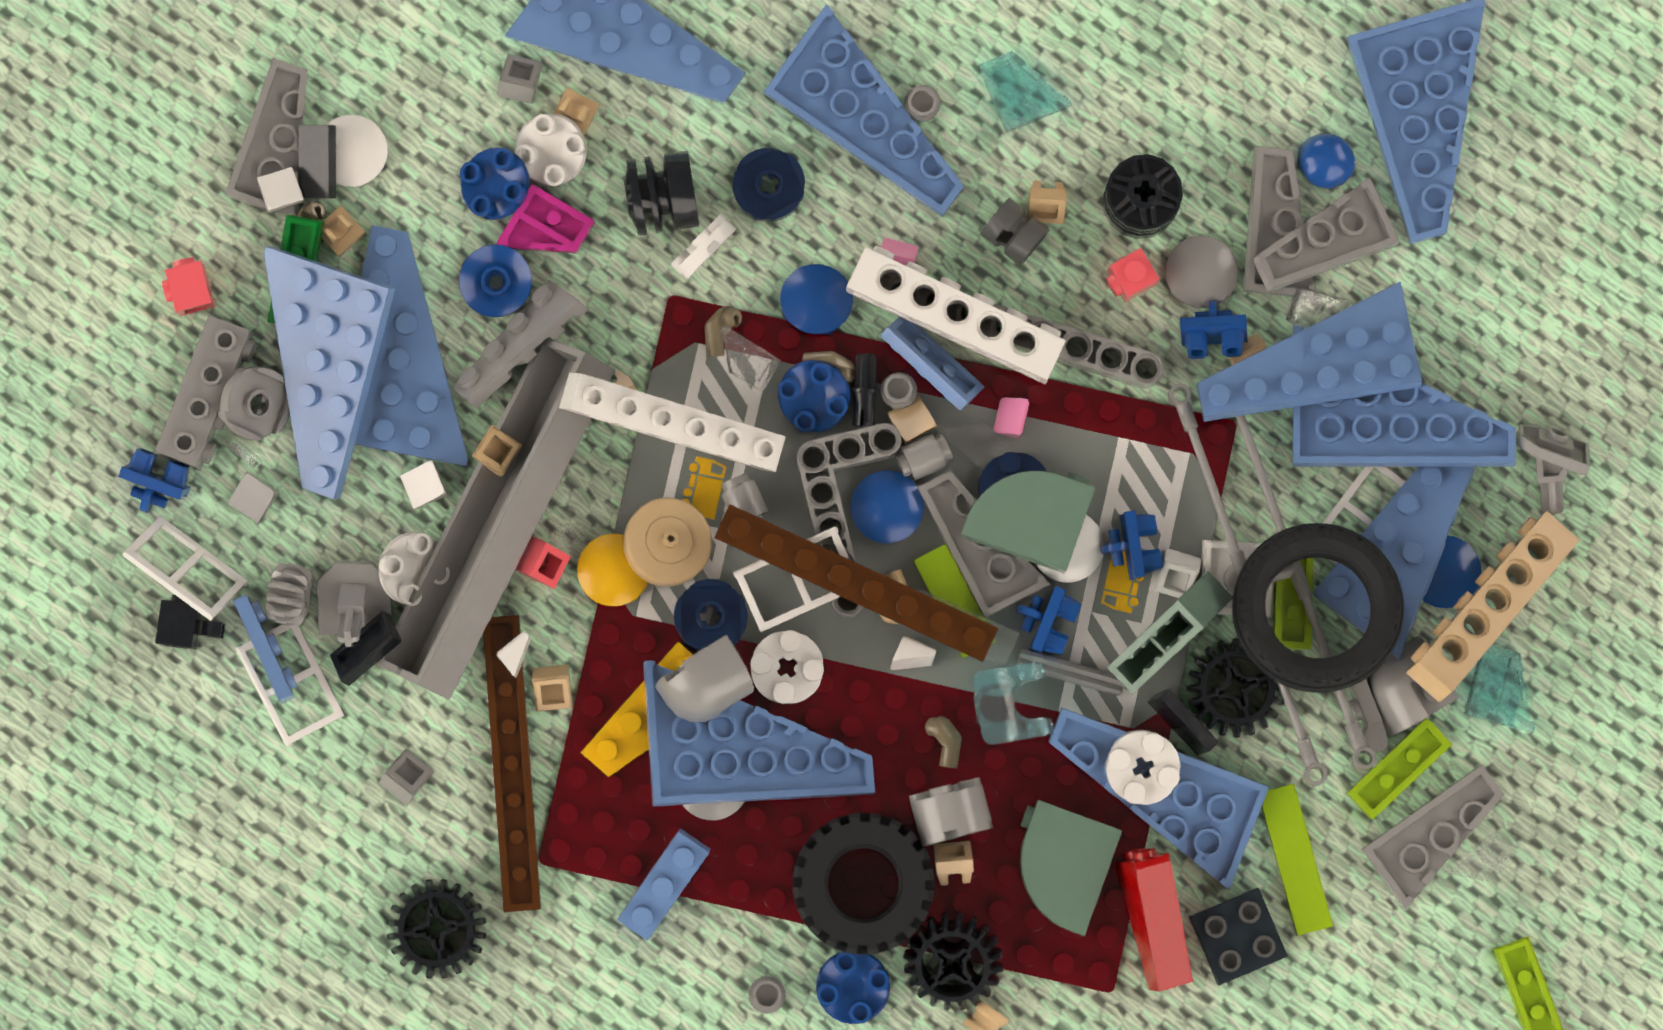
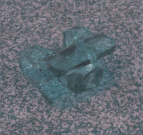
M1026 663L984 670L975 674L973 678L975 695L973 698L977 722L980 724L982 737L988 744H999L1046 736L1054 732L1053 722L1050 718H1025L1017 712L1014 706V694L1022 684L1044 677L1043 663Z

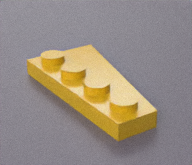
M677 642L658 665L675 671L683 665V661L693 656V654L681 643ZM644 681L581 752L608 777L618 772L649 749Z

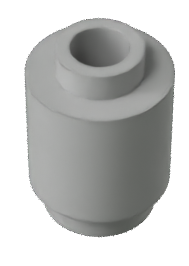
M931 433L900 447L902 455L896 457L904 477L911 475L914 481L947 467L946 463L953 460L949 445L942 433L936 436Z
M748 473L734 477L721 484L724 493L721 495L727 508L731 504L764 520L763 515L769 511L756 481L751 480Z

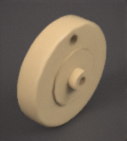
M658 498L645 503L632 515L625 527L623 550L628 564L643 580L657 586L673 587L692 580L705 567L712 550V534L705 517L693 505L676 498Z

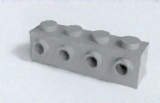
M208 315L155 449L156 453L201 470L203 463L209 464L216 449V444L212 443L217 429L222 431L226 425L218 416L222 391L227 381L232 377L233 372L241 368L243 361L250 362L256 348V342L252 341L254 334L250 330Z

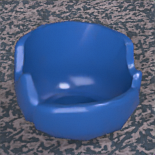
M1319 133L1308 137L1301 145L1298 152L1297 166L1310 184L1330 190L1344 185L1352 176L1356 159L1351 147L1343 138L1334 134Z

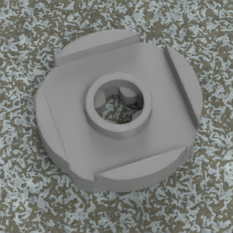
M259 366L236 369L222 391L218 409L220 420L225 422L229 430L235 435L249 440L259 441L271 433L276 434L285 426L290 416L284 378L274 370ZM256 394H259L258 400L262 402V406L260 409L254 408L252 411L250 406L251 399Z

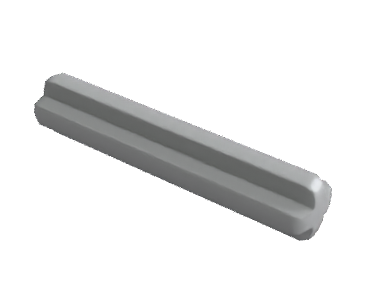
M1027 649L1021 650L1018 657L1017 667L1023 670L1116 696L1120 695L1124 685L1109 672Z

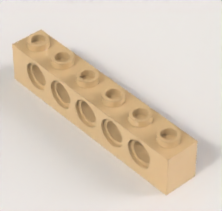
M1548 511L1537 520L1532 516L1527 519L1517 531L1522 537L1516 544L1509 541L1497 554L1496 558L1500 560L1499 564L1494 569L1488 566L1475 580V583L1479 586L1473 594L1467 591L1453 606L1458 611L1450 620L1445 616L1433 629L1432 633L1436 638L1431 644L1428 645L1424 641L1411 655L1410 659L1414 661V664L1406 673L1438 702H1441L1453 692L1580 541ZM1528 548L1536 552L1538 559L1530 555ZM1507 573L1515 577L1517 584L1512 583L1508 579ZM1485 598H1489L1494 602L1496 610L1488 606ZM1464 623L1469 624L1473 628L1475 635L1467 632ZM1442 648L1450 651L1453 660H1449L1444 656Z

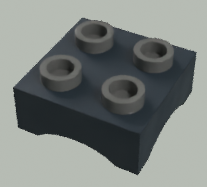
M1259 888L1189 916L1217 985H1222L1288 957Z

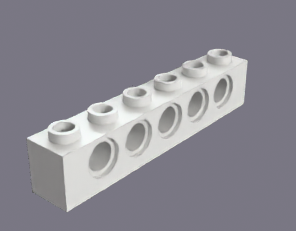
M875 246L873 250L864 248L846 286V292L1046 385L1066 340L1060 338L1061 332L1046 324H1041L1040 328L1026 322L1028 317L1017 310L1008 308L1007 312L995 308L993 307L995 301L980 293L975 292L973 297L960 291L961 285L948 278L941 277L940 281H937L927 276L928 270L916 263L908 261L905 266L894 261L895 255L886 249ZM887 273H894L899 276L901 285L895 290H886L880 284L881 277ZM918 289H929L934 295V301L928 306L918 305L913 298L914 293ZM953 304H961L966 308L968 316L963 321H953L947 315L948 307ZM988 319L995 320L999 323L1001 332L995 337H987L981 332V323ZM1019 335L1031 337L1034 342L1033 350L1027 353L1019 352L1014 346V339Z
M569 372L559 406L560 409L765 471L776 472L786 438L783 435L581 373Z

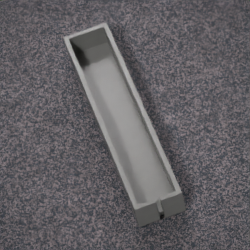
M548 338L536 347L537 356L528 363L496 427L523 445L503 476L499 477L478 462L417 583V586H419L418 591L414 589L408 601L413 604L422 595L420 603L415 606L406 605L396 625L402 642L377 662V665L450 700L455 688L458 686L460 678L471 656L474 654L477 644L488 622L491 620L504 590L509 585L510 578L520 558L525 553L526 547L538 523L541 521L543 513L554 491L557 489L560 479L574 455L587 425L592 419L559 408L569 372L585 374L607 382L610 381L615 372L613 368L588 353ZM449 567L450 576L447 582L442 585L435 584V580L441 581L445 578L446 568Z

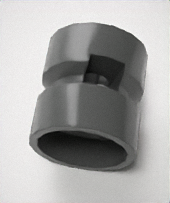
M1008 198L992 216L980 234L995 247L1003 245L1005 247L1004 254L1021 266L1042 242L1049 229L1034 217L1027 219L1025 217V210L1011 198Z

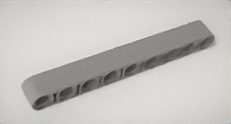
M887 273L881 277L880 284L884 289L892 291L901 285V280L896 274ZM926 288L918 289L913 295L915 302L921 306H926V302L934 297L933 293ZM854 296L856 299H858V300L861 301V302L871 304V303H869V302H867V301H865V300H863V299H861V298H858V297ZM953 304L948 307L947 315L953 321H963L961 313L966 308L961 304ZM997 304L993 305V307L1007 312V307ZM1023 313L1028 317L1026 322L1040 328L1041 324H1046L1061 332L1060 338L1066 340L1056 361L1058 363L1139 388L1154 386L1163 373L1162 360L1152 352ZM992 319L983 321L980 325L981 332L987 337L999 335L996 329L997 321ZM1019 335L1014 339V346L1017 350L1026 353L1033 350L1034 343L1031 337ZM1078 340L1084 344L1086 352L1082 357H1072L1066 351V344L1069 341ZM1106 351L1116 352L1121 360L1120 365L1113 369L1105 367L1101 361V354ZM1143 361L1151 363L1155 368V376L1151 379L1139 377L1136 372V365Z

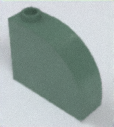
M1027 471L1010 475L993 484L978 498L970 510L960 537L1065 574L1096 487L1088 485L1090 479L1069 472L1068 477L1045 471Z
M1207 571L1107 668L1132 694L1135 693L1232 600L1233 596Z
M1037 800L1035 807L1027 806L1020 825L1027 828L1020 850V872L1025 890L1035 907L1048 920L1065 930L1085 936L1122 830Z

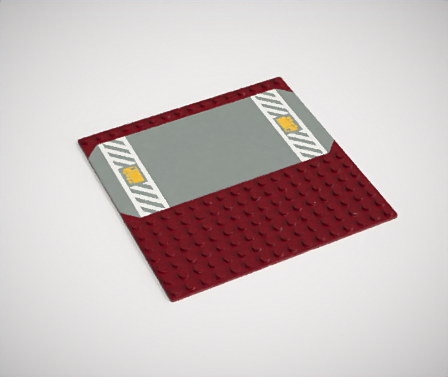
M675 295L669 297L646 394L783 435L786 438L776 472L760 470L637 432L614 533L624 535L628 521L645 503L658 498H676L690 503L705 517L712 534V550L710 558L701 572L692 580L682 585L662 587L648 582L643 593L632 603L622 606L597 604L540 850V863L553 868L639 887L678 830L682 829L709 847L710 852L679 896L805 924L794 900L793 873L802 847L818 828H821L837 817L848 814L875 813L902 823L903 826L918 837L921 843L909 796L980 777L993 828L935 843L970 841L974 868L970 883L963 884L961 873L949 874L948 885H940L938 875L936 874L933 844L923 846L930 857L934 872V895L929 913L921 925L928 928L927 919L930 916L936 918L938 923H940L942 912L945 911L948 912L950 920H955L957 912L961 911L964 922H968L970 917L975 915L977 917V928L987 923L990 927L987 936L997 935L998 944L995 947L1003 950V957L998 961L1003 963L1004 970L1106 993L1112 992L1115 988L1130 920L1114 862L1125 859L1124 852L1146 846L1150 825L1048 741L1061 707L1126 732L1147 730L1156 732L1169 740L1171 727L1148 704V701L1155 694L1166 689H1171L1178 697L1190 641L1135 693L1132 694L1123 686L1122 693L1116 696L1018 668L1017 661L1020 651L1023 649L1030 650L1040 622L1035 621L1031 633L1023 631L1021 626L1025 616L1017 613L1016 610L1018 605L1029 607L1033 595L1044 599L1039 612L1044 614L1055 586L1066 590L1064 595L1082 604L1074 623L1055 616L1051 629L1068 635L1067 644L1062 655L1048 653L1043 650L1041 654L1112 673L1107 667L1179 599L1154 591L1160 569L1146 573L1141 579L1129 580L1125 551H1122L1124 565L1113 567L1112 554H1103L1100 564L1091 575L1081 581L1064 583L1050 579L1038 569L1035 563L1031 562L1050 585L985 618L986 623L999 629L994 637L996 643L990 646L984 661L981 662L970 656L962 659L959 651L899 623H885L879 614L864 607L858 616L853 618L840 617L835 613L831 601L760 632L739 582L733 575L734 571L760 559L723 543L714 537L727 511L726 504L721 495L724 493L721 484L745 473L749 474L751 480L756 481L769 512L763 515L765 521L804 539L815 535L797 465L798 450L808 441L868 426L852 425L854 393L851 392V388H855V379L851 384H848L851 399L845 417L833 428L821 432H801L787 420L779 405L778 385L791 367L802 362L804 353L834 351L852 361L854 365H856L857 354H875L877 356L876 389L878 390L881 389L883 380L896 372L908 374L915 381L917 396H920L937 424V428L913 441L931 433L934 436L942 433L953 455V460L947 462V467L916 481L913 480L911 475L907 476L918 487L951 471L972 496L978 500V482L986 465L992 459L1006 452L1025 453L1036 458L1045 467L1047 472L1068 477L1069 472L1090 479L1088 485L1096 488L1086 515L1098 525L1103 536L1104 545L1110 544L1108 530L1119 529L1120 540L1123 542L1119 515L1124 514L1123 512L1135 510L1136 515L1149 514L1156 517L1157 535L1139 537L1141 551L1160 549L1162 561L1166 549H1172L1201 559L1202 540L1213 539L1218 515L1189 434L1184 431L1176 407L1048 379L1045 385L1019 372L954 358L984 386L982 391L960 411L947 401L943 394L927 379L922 377L912 365L899 353L895 352L886 342L837 331L829 335L810 334L795 328L786 320L739 310L742 315L740 325L738 327L733 326L723 336L725 355L707 357L705 324L719 308L725 306ZM881 392L876 394L875 425L881 423L893 425L887 413L894 408L885 404L881 397ZM1004 397L1024 398L1030 402L1023 433L1019 439L996 434L993 430L999 403ZM1193 411L1198 424L1196 430L1219 494L1222 497L1237 425L1233 420L1225 418L1204 422L1202 413ZM881 432L875 437L874 443L878 449L888 451L895 445V439L890 433ZM853 441L843 442L838 449L839 454L845 459L855 458L860 451L858 445ZM816 449L808 450L803 456L804 464L810 468H817L824 461L823 454ZM900 449L890 459L834 472L856 563L884 576L901 569L908 587L931 597L913 560L946 543L925 502L922 520L917 529L909 537L896 543L882 544L867 538L858 530L851 515L850 506L853 492L865 477L884 470L902 473L896 457L902 455ZM818 485L812 490L811 496L815 502L825 504L831 500L833 492L826 485ZM828 520L821 525L820 532L836 526L840 535L841 526L834 520ZM769 564L744 575L764 622L804 605V601L791 573ZM1201 565L1196 582L1200 579ZM705 579H717L731 585L745 600L748 612L747 626L740 641L734 648L741 657L750 676V662L755 648L764 638L775 632L793 630L806 635L818 646L823 657L824 673L816 692L808 699L797 704L776 703L765 698L754 685V692L741 699V701L754 707H761L777 717H784L807 727V730L830 740L831 738L837 740L851 749H857L871 755L875 793L873 795L745 801L738 811L727 818L705 820L691 814L683 805L653 806L649 749L610 777L604 774L581 752L644 681V661H654L658 665L677 642L681 643L693 655L697 653L696 650L687 647L676 631L674 624L675 605L684 591L689 589V586L695 582ZM803 580L812 601L829 594L827 590ZM839 597L837 599L839 607L845 611L854 610L858 606V604L845 598ZM713 607L707 608L706 614H700V619L706 621L708 626H714L715 621L722 618L721 614L715 613ZM903 636L917 640L937 650L932 666L901 670L890 669ZM782 658L778 661L781 667L777 673L780 676L788 674L791 678L796 674L794 667L797 665V662L794 659L787 661L785 658ZM1009 690H1011L1015 717L1012 714ZM944 716L952 722L960 733L962 741L957 769L939 766L942 745L935 737L929 736L925 730V725L929 718ZM1037 800L1122 830L1085 936L1065 930L1048 920L1035 907L1025 890L1020 872V850L1027 828L1020 825L1027 806L1035 807ZM855 849L842 855L834 863L828 878L829 894L835 906L844 914L856 919H870L883 914L893 904L898 892V875L893 864L886 856L871 849ZM944 937L945 940L952 943L963 939L960 937ZM908 939L899 946L910 948L907 944ZM929 947L925 951L929 953H934ZM975 947L972 950V956L968 960L984 965L983 957L978 948Z

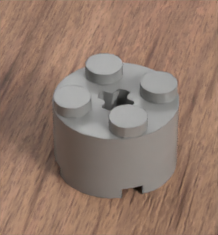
M980 777L909 796L922 847L993 828Z

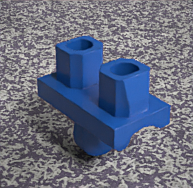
M1216 300L1209 301V311L1195 312V317L1180 318L1182 346H1186L1190 359H1203L1208 356L1207 345L1222 344V355L1226 357H1240L1242 355L1244 343L1248 342L1246 314L1232 315L1231 310L1217 311Z
M139 448L136 449L129 464L121 467L118 477L146 487V490L133 486L130 496L141 500L140 511L148 513L152 505L165 509L168 498L158 495L157 492L181 500L183 496L187 497L191 488L186 485L190 466L170 460L164 475H158L152 472L157 454Z
M1135 510L1127 511L1119 515L1123 542L1120 540L1119 529L1108 530L1110 544L1100 546L1101 554H1112L1113 567L1124 565L1122 551H1125L1129 580L1141 579L1146 573L1163 568L1160 549L1141 551L1139 537L1157 535L1155 515H1136Z
M1055 586L1044 614L1039 612L1044 599L1033 595L1029 607L1018 605L1016 612L1025 616L1021 630L1031 633L1035 621L1040 622L1030 647L1031 651L1041 653L1043 650L1048 653L1063 654L1069 636L1051 629L1055 616L1074 623L1082 605L1073 598L1064 595L1066 590Z

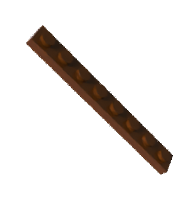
M729 504L714 537L723 543L981 662L984 661L999 629Z
M519 615L492 617L483 632L504 912L541 910L523 662L515 678L497 656L498 651L521 634Z

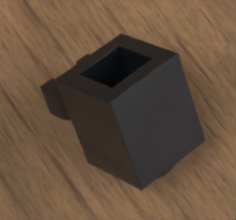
M172 594L171 601L161 600L155 644L196 650L198 635L224 639L226 624L201 620V613L175 594Z

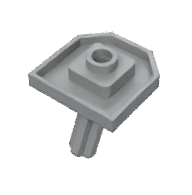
M1520 424L1516 433V445L1533 457H1536L1537 484L1540 483L1543 513L1548 511L1551 515L1561 513L1564 510L1562 482L1565 481L1569 470L1587 475L1590 468L1589 444L1570 438L1567 433L1556 428L1546 429L1537 425Z
M336 561L317 580L319 635H337L339 642L345 643L346 647H352L354 642L359 641L360 629L366 626L381 611L390 614L393 619L392 599L384 591L379 579V567L373 561Z

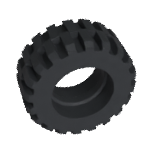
M852 813L837 817L821 828H818L799 853L793 873V894L797 910L808 929L818 939L834 949L856 955H870L891 950L909 939L924 922L929 913L934 895V872L930 857L926 849L922 847L918 837L903 826L902 823L875 813ZM855 849H871L883 854L893 864L898 875V892L893 904L883 914L870 919H856L844 914L835 906L829 894L828 878L834 863L842 855Z

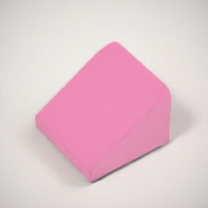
M884 238L881 248L895 255L894 261L905 266L908 261L915 263L918 252L917 245Z
M1004 397L1000 400L993 429L996 434L1018 439L1022 436L1030 403L1028 399Z

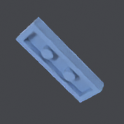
M899 317L881 334V337L895 352L899 353L922 377L927 379L943 394L947 401L960 411L984 388L972 374L919 325Z
M247 595L233 600L279 702L283 704L295 698L292 689L298 685L289 666L282 669L277 655L282 654V650L275 635L272 633L267 636L261 622L266 621L267 618L259 601L251 602Z
M679 829L623 909L617 921L648 941L707 857L710 848L682 829Z

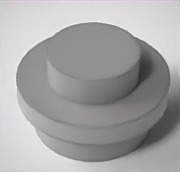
M927 85L913 87L908 91L904 100V107L912 119L919 122L933 119L938 114L941 104L938 93Z
M901 372L892 373L881 384V397L885 404L891 408H907L916 399V383L908 374Z
M765 976L757 979L751 985L749 1000L757 1011L765 1014L773 1013L784 1004L786 992L783 984L778 979Z

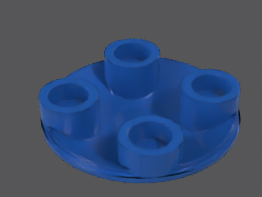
M490 148L474 156L470 162L463 164L460 169L463 200L467 207L481 218L498 220L508 217L520 207L521 203L523 204L527 196L529 174L526 165L518 155L508 149Z
M810 264L796 269L787 277L781 289L780 304L783 317L795 328L806 333L824 335L834 333L847 320L852 309L853 295L846 292L848 281L839 271L822 264Z
M820 360L802 361L791 367L778 385V401L781 411L787 420L801 432H821L831 429L845 417L849 409L851 396L848 382L836 367Z
M884 470L868 475L857 485L852 495L850 507L854 524L864 536L875 542L890 544L906 539L917 529L922 520L924 502L918 486L909 477H904L902 473Z
M1448 535L1429 589L1422 600L1438 608H1453L1467 591L1473 594L1479 587L1475 580L1482 573L1481 563L1474 549L1464 540Z
M841 951L830 957L820 969L816 982L817 998L823 1009L834 1019L849 1024L865 1023L878 1015L886 1005L890 993L889 976L883 964L872 954L856 955Z

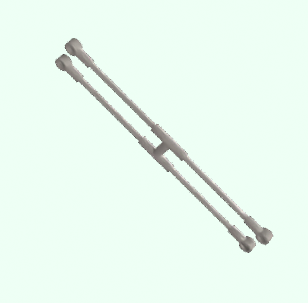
M1178 383L1173 385L1168 392V401L1172 406L1176 407L1184 431L1189 434L1231 554L1229 556L1238 577L1241 568L1246 562L1243 551L1238 547L1196 430L1198 424L1189 402L1191 390L1187 385ZM1175 390L1183 391L1186 397L1185 400H1176L1173 392ZM1245 415L1237 416V422L1278 533L1286 529L1246 417ZM1299 560L1284 568L1271 583L1291 577L1299 601H1302L1322 657H1332L1311 600L1313 595ZM1278 683L1298 738V749L1306 768L1303 774L1304 780L1309 786H1319L1327 779V769L1319 763L1311 739L1306 736L1289 687ZM1344 689L1335 691L1347 724L1345 729L1354 751L1352 764L1358 770H1368L1375 764L1376 754L1371 748L1367 747L1359 722H1355ZM1363 752L1369 756L1370 762L1368 765H1363L1359 762V753ZM1315 768L1321 772L1322 777L1320 781L1311 779V769Z

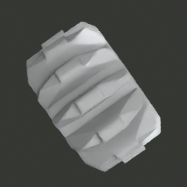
M279 563L275 567L270 583H268V592L266 594L265 608L267 619L289 626L300 625L304 621L313 594L314 581L313 573L310 569L292 563Z

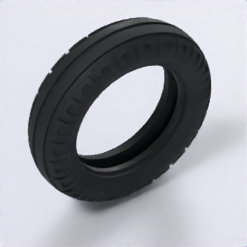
M1308 523L1293 526L1274 534L1251 553L1241 568L1235 583L1232 598V616L1239 642L1247 656L1259 670L1274 681L1289 688L1304 692L1324 693L1356 685L1371 676L1383 665L1392 653L1401 633L1404 618V600L1401 585L1393 566L1383 552L1370 540L1355 531L1338 525ZM1325 558L1339 562L1356 574L1367 591L1370 602V619L1367 630L1352 648L1339 655L1328 658H1311L1300 655L1283 645L1270 628L1265 610L1267 590L1278 573L1299 560Z

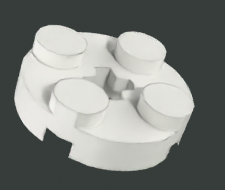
M720 214L671 263V266L687 280L732 235L736 228Z
M793 630L775 632L764 638L755 648L750 662L751 676L757 690L768 700L780 704H797L811 697L818 689L824 673L823 657L818 646L806 635ZM785 658L787 661L794 659L797 662V665L794 667L796 674L790 678L788 674L780 676L777 673L781 667L778 662L780 659Z
M1134 730L1122 735L1114 742L1106 760L1105 771L1110 786L1120 797L1131 804L1149 805L1163 800L1177 786L1181 766L1178 753L1169 740L1156 732ZM1140 757L1145 762L1152 761L1153 767L1149 769L1150 775L1147 777H1143L1141 773L1136 775L1133 773V768L1137 766L1136 760Z

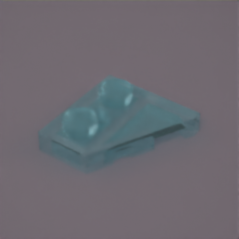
M1013 51L978 65V69L1006 133L1071 107L1068 97L1062 96L1047 83L1043 76L1037 71L1030 69L1026 62Z
M1494 645L1490 646L1476 664L1464 715L1520 731L1534 733L1535 723L1531 721L1527 699H1530L1528 688L1522 676L1524 668L1521 653Z

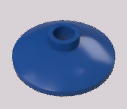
M487 245L475 250L464 261L459 274V288L463 299L471 309L487 317H504L514 313L526 302L532 287V275L526 260L517 251L504 245ZM494 276H499L503 279V285L499 289H493L489 285L490 279Z

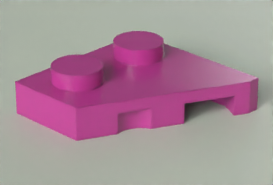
M532 184L523 204L513 214L496 245H504L518 250L577 254L594 226L595 221Z

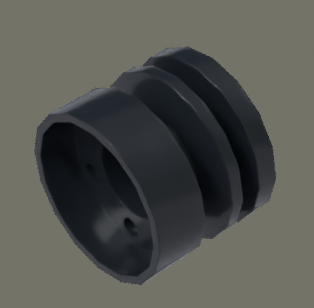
M688 150L664 154L663 171L659 172L655 171L650 156L644 157L646 174L638 175L635 158L626 160L627 169L624 180L629 216L637 229L638 236L647 235L645 218L653 217L656 233H660L663 227V215L669 214L676 230L699 227Z
M1150 154L1133 155L1120 162L1110 174L1102 197L1104 214L1110 225L1122 235L1134 239L1152 238L1162 233L1174 220L1183 197L1181 179L1173 166L1163 158ZM1142 186L1147 187L1148 194H1152L1148 197L1147 202L1140 201V195L1134 194Z

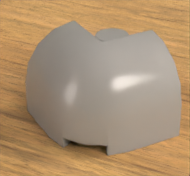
M727 635L683 661V665L674 672L664 675L655 686L666 705L678 717L689 722H707L715 719L723 710L754 692L751 676Z
M1420 636L1405 643V650L1401 660L1390 654L1383 665L1368 677L1367 683L1385 730L1390 737L1459 699L1453 690L1441 702H1438L1406 673L1414 664V661L1410 659L1411 655L1424 642V639Z

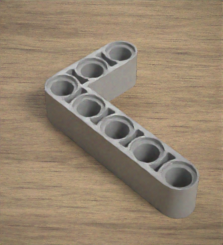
M881 423L811 440L804 443L797 453V465L814 534L821 533L820 527L825 521L834 520L841 526L840 539L849 559L854 562L856 560L834 472L894 457L899 452L901 446V435L894 425L888 423ZM881 432L890 433L895 439V445L892 449L888 451L878 449L874 443L877 434ZM845 441H853L858 445L860 451L855 458L845 459L838 452L839 446ZM816 449L823 454L824 461L819 467L810 468L804 464L803 456L808 450ZM818 485H826L832 490L833 496L829 502L820 504L813 500L811 496L812 490ZM826 538L817 542V545L839 554L833 539ZM837 599L831 601L835 613L843 618H853L858 616L863 610V607L858 605L854 610L845 611L839 607Z

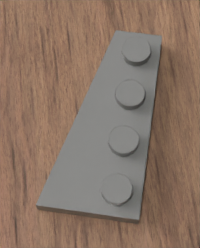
M276 58L272 59L225 196L267 210L257 181L258 177L292 167L298 182V125H303L307 69ZM295 205L273 211V213L285 217L286 214L295 215Z
M1262 146L1253 148L1243 292L1315 299L1317 298L1316 285H1313L1312 277L1268 293L1253 261L1258 254L1305 223L1304 216L1301 215L1298 198L1300 197L1293 150Z
M1369 177L1322 212L1317 213L1296 230L1291 231L1258 254L1253 261L1269 293L1393 248L1400 241Z
M548 280L533 293L531 300L520 313L515 314L509 320L507 327L496 340L491 341L484 348L483 354L472 367L466 369L460 375L458 382L452 389L477 408L512 377L511 369L514 366L529 363L537 356L535 350L538 345L549 336L555 340L565 331L562 324L574 314L580 318L589 309L578 299Z
M951 471L918 487L984 619L1050 585L1031 562L960 537L970 510L977 500Z
M1482 764L1361 850L1402 908L1406 910L1421 890L1434 878L1444 863L1457 851L1468 835L1498 803L1504 793Z

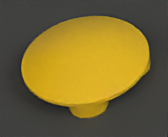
M605 534L595 538L587 544L578 559L577 576L580 586L589 598L599 604L622 606L632 603L639 598L648 584L628 564L623 550L622 534Z

